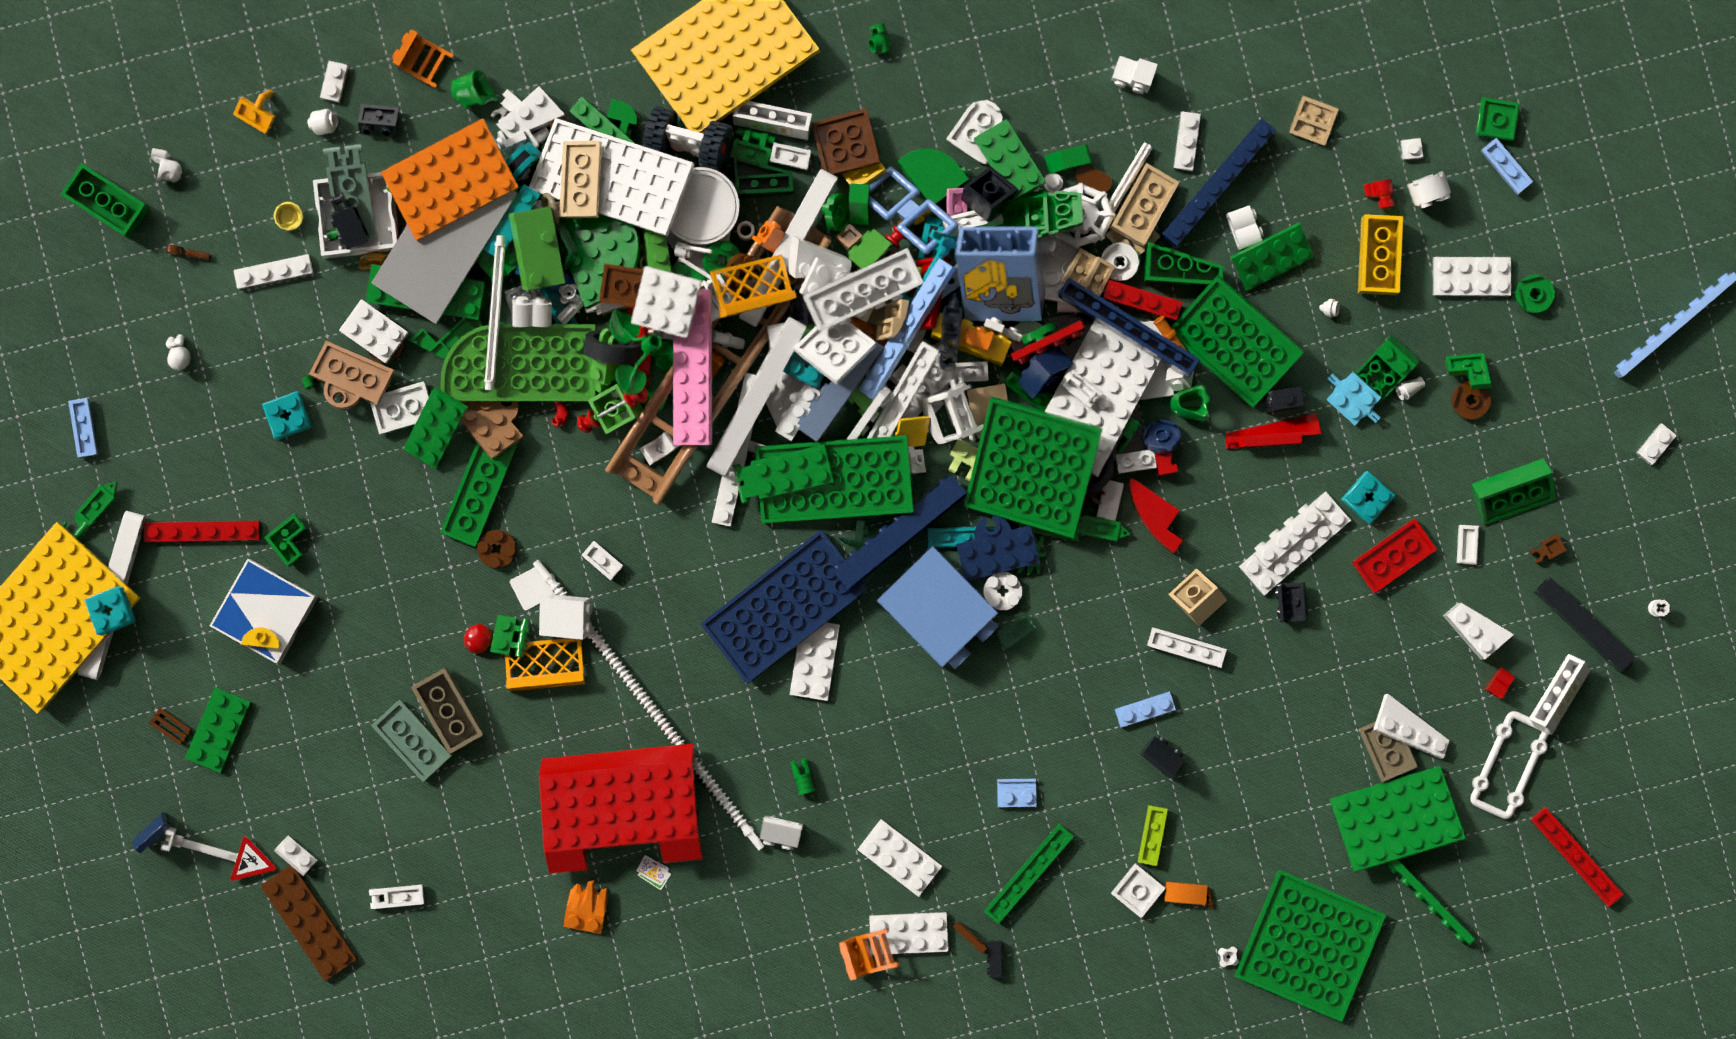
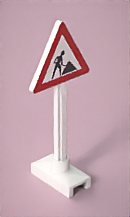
M169 827L166 831V840L161 848L169 851L172 846L178 848L185 847L235 861L231 881L276 870V866L247 836H243L239 852L233 853L184 839V837L176 835V828Z

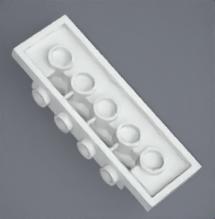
M908 248L806 294L803 298L820 332L839 322L841 326L849 323L852 316L862 317L868 314L867 309L872 307L877 310L885 306V301L892 299V302L903 297L902 293L924 282Z
M1326 491L1309 506L1307 504L1303 505L1298 510L1300 514L1295 518L1292 516L1283 523L1285 527L1280 531L1278 529L1274 530L1269 535L1271 539L1266 543L1263 541L1254 548L1256 552L1238 566L1263 596L1351 521Z

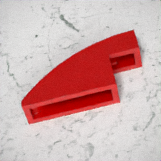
M1131 478L1128 481L1129 490L1141 521L1150 534L1164 548L1174 553L1182 539L1168 531L1167 528L1179 512V509Z

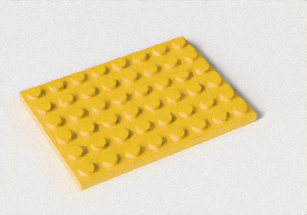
M702 0L631 49L673 110L676 111L686 128L698 133H704L711 121L720 122L733 113L734 110L743 106L820 52L815 42L783 0Z
M56 522L0 586V679L37 714H41L110 634L108 633L103 636L96 634L85 599L116 586L124 587L131 608L140 599L128 585L59 522ZM109 607V610L107 611L108 614H110V612L113 610V608Z

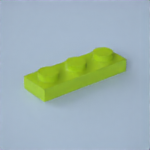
M1148 805L1137 862L1157 866L1168 809Z

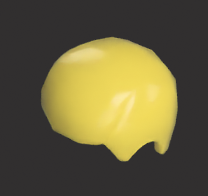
M284 202L275 209L274 220L281 229L291 231L301 225L303 212L298 204Z

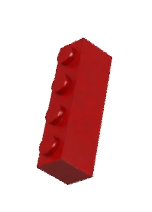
M1108 280L1103 299L1111 304L1157 318L1164 316L1165 320L1174 323L1177 321L1182 305L1181 301L1112 280Z

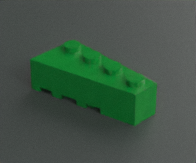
M1148 242L1145 254L1144 283L1207 287L1217 275L1223 279L1224 266Z

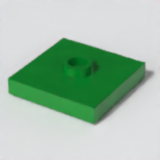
M1482 97L1475 135L1513 142L1520 103Z

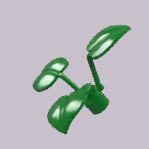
M615 309L610 318V330L613 337L622 344H626L630 340L633 342L642 341L641 349L644 355L635 364L634 368L630 364H623L616 371V380L622 391L627 395H635L646 384V375L644 372L637 370L638 366L649 354H652L655 357L656 365L668 372L673 365V344L662 341L657 334H651L648 338L646 336L635 338L640 333V326L631 323L632 316Z

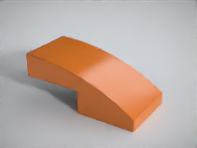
M1166 882L1165 901L1206 905L1208 886Z

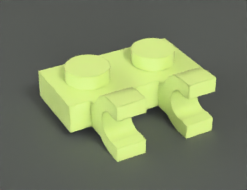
M958 439L949 455L954 460L948 471L955 474L962 462L971 467L965 480L970 482L978 448Z

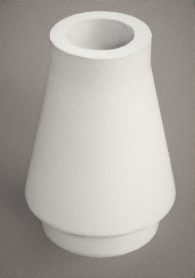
M1422 377L1400 382L1395 387V390L1401 400H1408L1421 388L1425 387V382Z

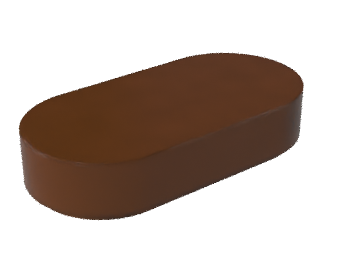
M1081 166L1075 173L1078 183H1083V185L1098 191L1108 192L1112 186L1110 176L1090 166Z

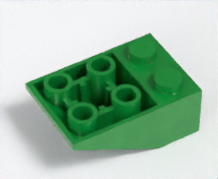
M1391 334L1360 367L1356 374L1381 396V399L1376 403L1379 405L1412 371L1420 359Z

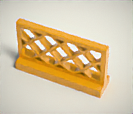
M782 254L710 272L720 307L718 311L720 318L787 302L796 298L795 290L792 291ZM774 260H778L780 267L777 273L768 268ZM754 265L764 269L760 277L751 272ZM738 269L746 273L742 281L734 277ZM766 271L775 276L771 284L762 279ZM718 274H724L728 277L725 286L718 282ZM749 275L758 280L754 288L745 284ZM778 278L784 282V290L774 287ZM731 280L740 285L736 293L727 288ZM760 282L769 287L764 295L756 291ZM742 287L751 291L748 299H744L739 295ZM725 291L734 296L731 303L724 304L722 296Z
M564 638L525 642L527 647L526 651L523 652V656L526 655L532 660L526 669L518 664L521 658L518 657L516 660H513L510 656H505L506 687L509 692L585 684L581 639ZM577 642L578 649L572 655L565 648L569 643ZM552 644H556L560 648L554 657L546 651ZM532 646H537L541 650L535 658L526 653ZM562 651L570 656V659L564 665L556 660ZM543 653L551 658L545 667L537 662ZM573 659L579 663V671L571 672L566 667ZM555 661L562 668L558 673L552 674L547 669ZM534 663L543 669L535 676L528 672ZM515 665L523 670L519 677L511 678V670Z

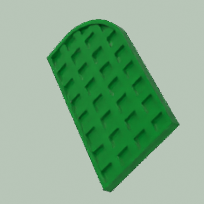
M599 214V218L559 217V227L555 230L556 237L584 306L589 309L601 303L599 302L604 263L632 268L637 267L640 256L639 234L634 225Z

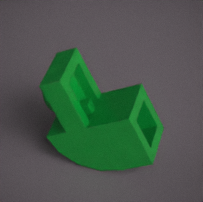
M612 99L607 119L621 123L620 130L631 138L632 129H630V126L638 128V118L635 110L623 101Z

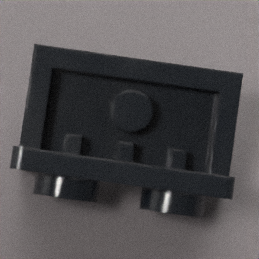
M1305 582L1277 584L1275 594L1279 601L1277 616L1280 622L1308 621Z

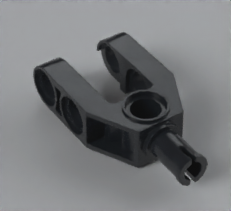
M956 293L948 294L947 307H944L942 315L939 366L945 371L953 370L957 363L962 308H959L960 295ZM951 342L955 346L953 348H947L945 347V344ZM951 358L953 363L947 365L943 362V359Z

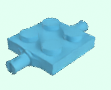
M1354 371L1341 381L1333 373L1328 377L1327 380L1336 387L1327 398V401L1353 425H1356L1366 416L1375 423L1381 418L1373 411L1374 405L1381 399V396Z

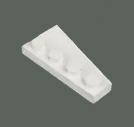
M1389 694L1384 695L1373 730L1439 759L1444 758L1449 740Z

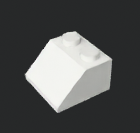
M765 815L760 839L763 840L764 844L774 846L775 843L782 844V848L793 850V847H798L803 824Z

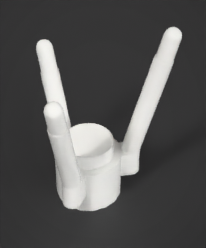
M678 241L674 251V256L679 257L678 261L685 263L703 276L711 279V275L686 260V258H691L693 251L712 253V250L706 249L703 246Z

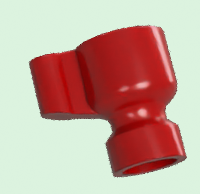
M1392 179L1364 184L1365 196L1379 197V209L1394 206V201L1391 198L1394 191Z

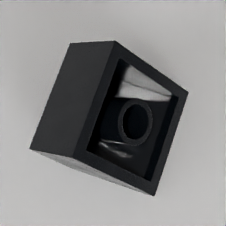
M990 166L964 185L961 200L989 223L1002 214L1018 192V188Z
M1153 736L1139 754L1168 778L1173 779L1185 761L1181 758L1183 754L1176 748L1171 750L1167 746L1168 742L1163 737L1159 736L1157 738Z

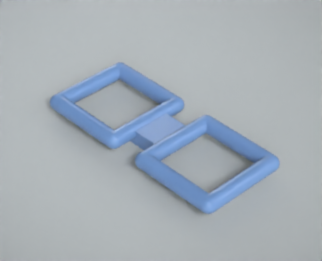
M890 166L886 169V173L869 183L870 193L890 175L910 193L889 211L883 208L870 195L869 206L885 220H891L896 214L901 217L903 221L897 226V230L924 254H929L939 243L933 239L926 245L907 229L910 224L926 210L930 209L949 225L942 231L943 233L950 235L959 225L930 199L920 206L912 201L920 194L919 189Z

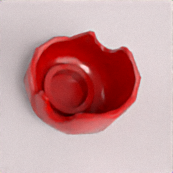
M483 624L472 625L464 635V646L475 655L484 654L492 645L493 633L489 627Z

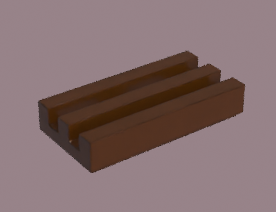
M159 707L157 713L149 722L151 726L179 745H182L192 730L161 707ZM163 714L186 730L185 733L161 718L160 715ZM158 720L159 722L167 726L169 729L180 735L181 739H179L178 737L167 731L165 728L157 724L156 721Z
M957 921L953 927L983 954L987 947L961 922Z

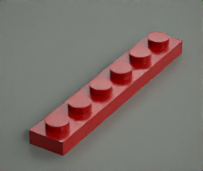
M260 521L144 523V542L260 540Z
M1546 807L1542 808L1530 819L1607 907H1610L1623 895Z

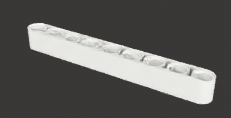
M823 169L817 174L787 228L786 235L773 256L782 254L786 271H788L792 235L803 240L806 239L822 210L823 204L826 203L838 180V177ZM778 260L772 261L768 267L776 273L780 268ZM766 271L762 279L771 284L775 276ZM778 278L774 287L778 289L782 280ZM760 282L756 291L764 295L769 287ZM767 307L743 312L739 318L757 327Z
M788 317L712 454L707 468L722 476L727 473L791 357L794 347L802 337L806 329L804 324Z
M126 511L123 515L108 566L126 585L128 584L144 529V523L146 522V516ZM113 632L106 637L80 667L78 675L95 680L99 679Z

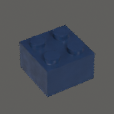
M1059 347L1053 350L1048 349L1041 356L1036 355L1030 360L1031 365L1021 373L1022 377L1018 384L1034 399L1056 388L1067 370L1073 365V362Z

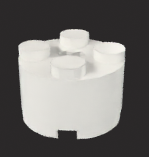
M1444 171L1407 184L1414 205L1418 206V208L1432 205L1433 200L1443 201L1450 198L1451 190Z

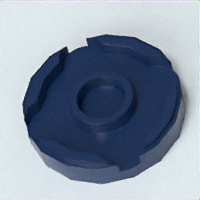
M1161 419L1153 424L1151 422L1143 432L1144 445L1154 453H1170L1180 445L1181 431L1170 420Z

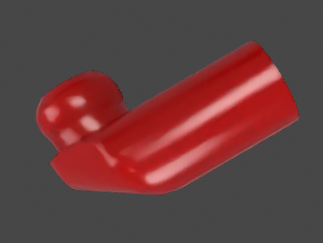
M554 401L557 413L552 418V425L562 427L569 413L563 401Z

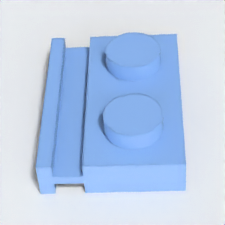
M1036 778L997 779L998 807H1036Z

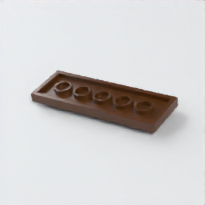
M291 865L260 885L324 981H327L358 959L301 874Z

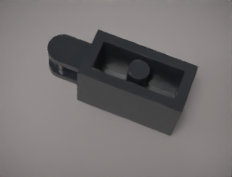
M343 192L339 193L337 197H330L331 204L335 210L331 214L330 221L333 228H337L340 234L338 238L341 245H345L348 250L368 242L370 236L355 203L348 204ZM343 203L344 207L339 209L338 204Z

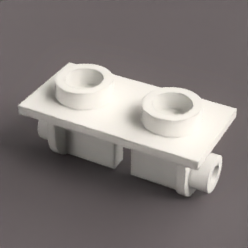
M1074 370L1068 372L1064 377L1065 379L1061 382L1065 389L1088 408H1091L1102 395L1101 392Z
M1150 450L1116 455V466L1119 473L1157 468L1155 454Z

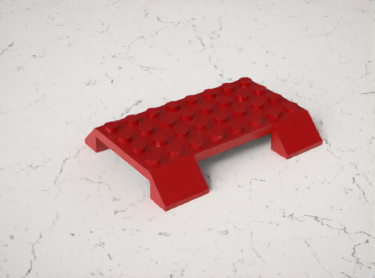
M694 744L543 758L541 760L539 782L544 855L549 874L588 870L587 851L585 849L659 842L664 863L703 859L701 840L698 835L693 763H695Z

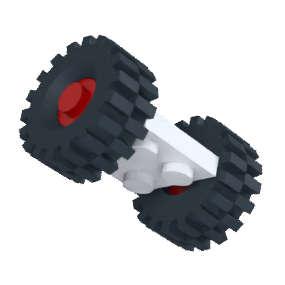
M660 106L654 107L651 115L648 117V123L645 125L643 147L665 154L669 153L671 147L679 152L684 150L699 157L700 167L711 168L718 172L724 169L732 148L731 144L733 143V128L731 125L711 121L706 127L707 130L702 134L677 127L678 117L675 110Z

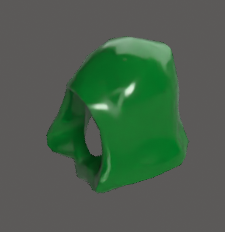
M479 69L451 81V95L465 110L475 104L485 105L488 102L497 101V96L489 86L485 73Z
M1201 382L1192 388L1180 390L1171 398L1170 406L1173 414L1177 417L1195 419L1204 423L1209 418L1207 404L1211 399L1207 394L1205 385Z

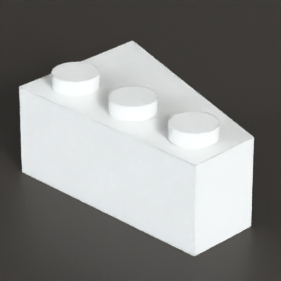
M538 87L496 125L509 139L522 132L525 134L527 130L532 134L543 127L550 126L555 118L561 120V118H566V116L549 96Z
M792 235L788 273L794 278H806L816 257L850 272L851 260L845 256Z

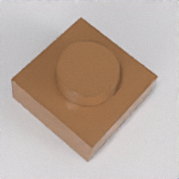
M851 224L847 225L843 231L836 235V239L849 251L862 238V235Z

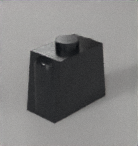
M1301 386L1274 390L1264 395L1266 413L1303 408L1304 401L1306 400V393L1302 391Z

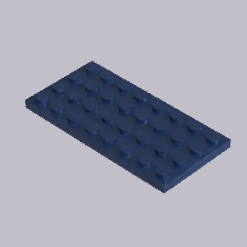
M819 530L700 623L747 685L868 591L864 583L860 582L851 591L847 592L834 577V567L843 560L845 562L846 560L822 530Z

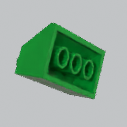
M1544 458L1471 484L1473 497L1484 525L1556 500L1553 472Z

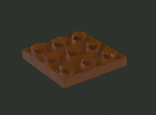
M867 108L812 123L823 170L836 176L880 164Z

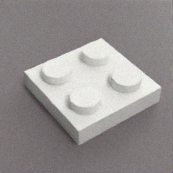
M1134 864L1111 894L1142 918L1165 890V887L1137 864Z

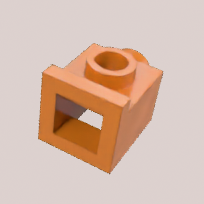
M766 221L760 228L757 236L753 235L752 239L774 253L786 233L780 229L782 226L776 221Z
M975 327V329L967 328L963 339L967 340L965 345L987 352L994 332L990 331V334H986L987 330L980 327Z

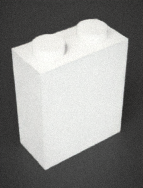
M552 594L540 597L539 635L582 640L588 637L592 631V624L590 623L592 604H590V598Z

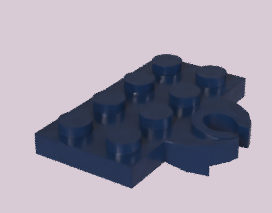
M992 515V520L996 522L997 526L995 530L989 531L985 527L986 518L981 519L974 531L975 539L956 544L965 580L970 581L1040 563L1031 526L1028 525L1012 530L1004 518Z

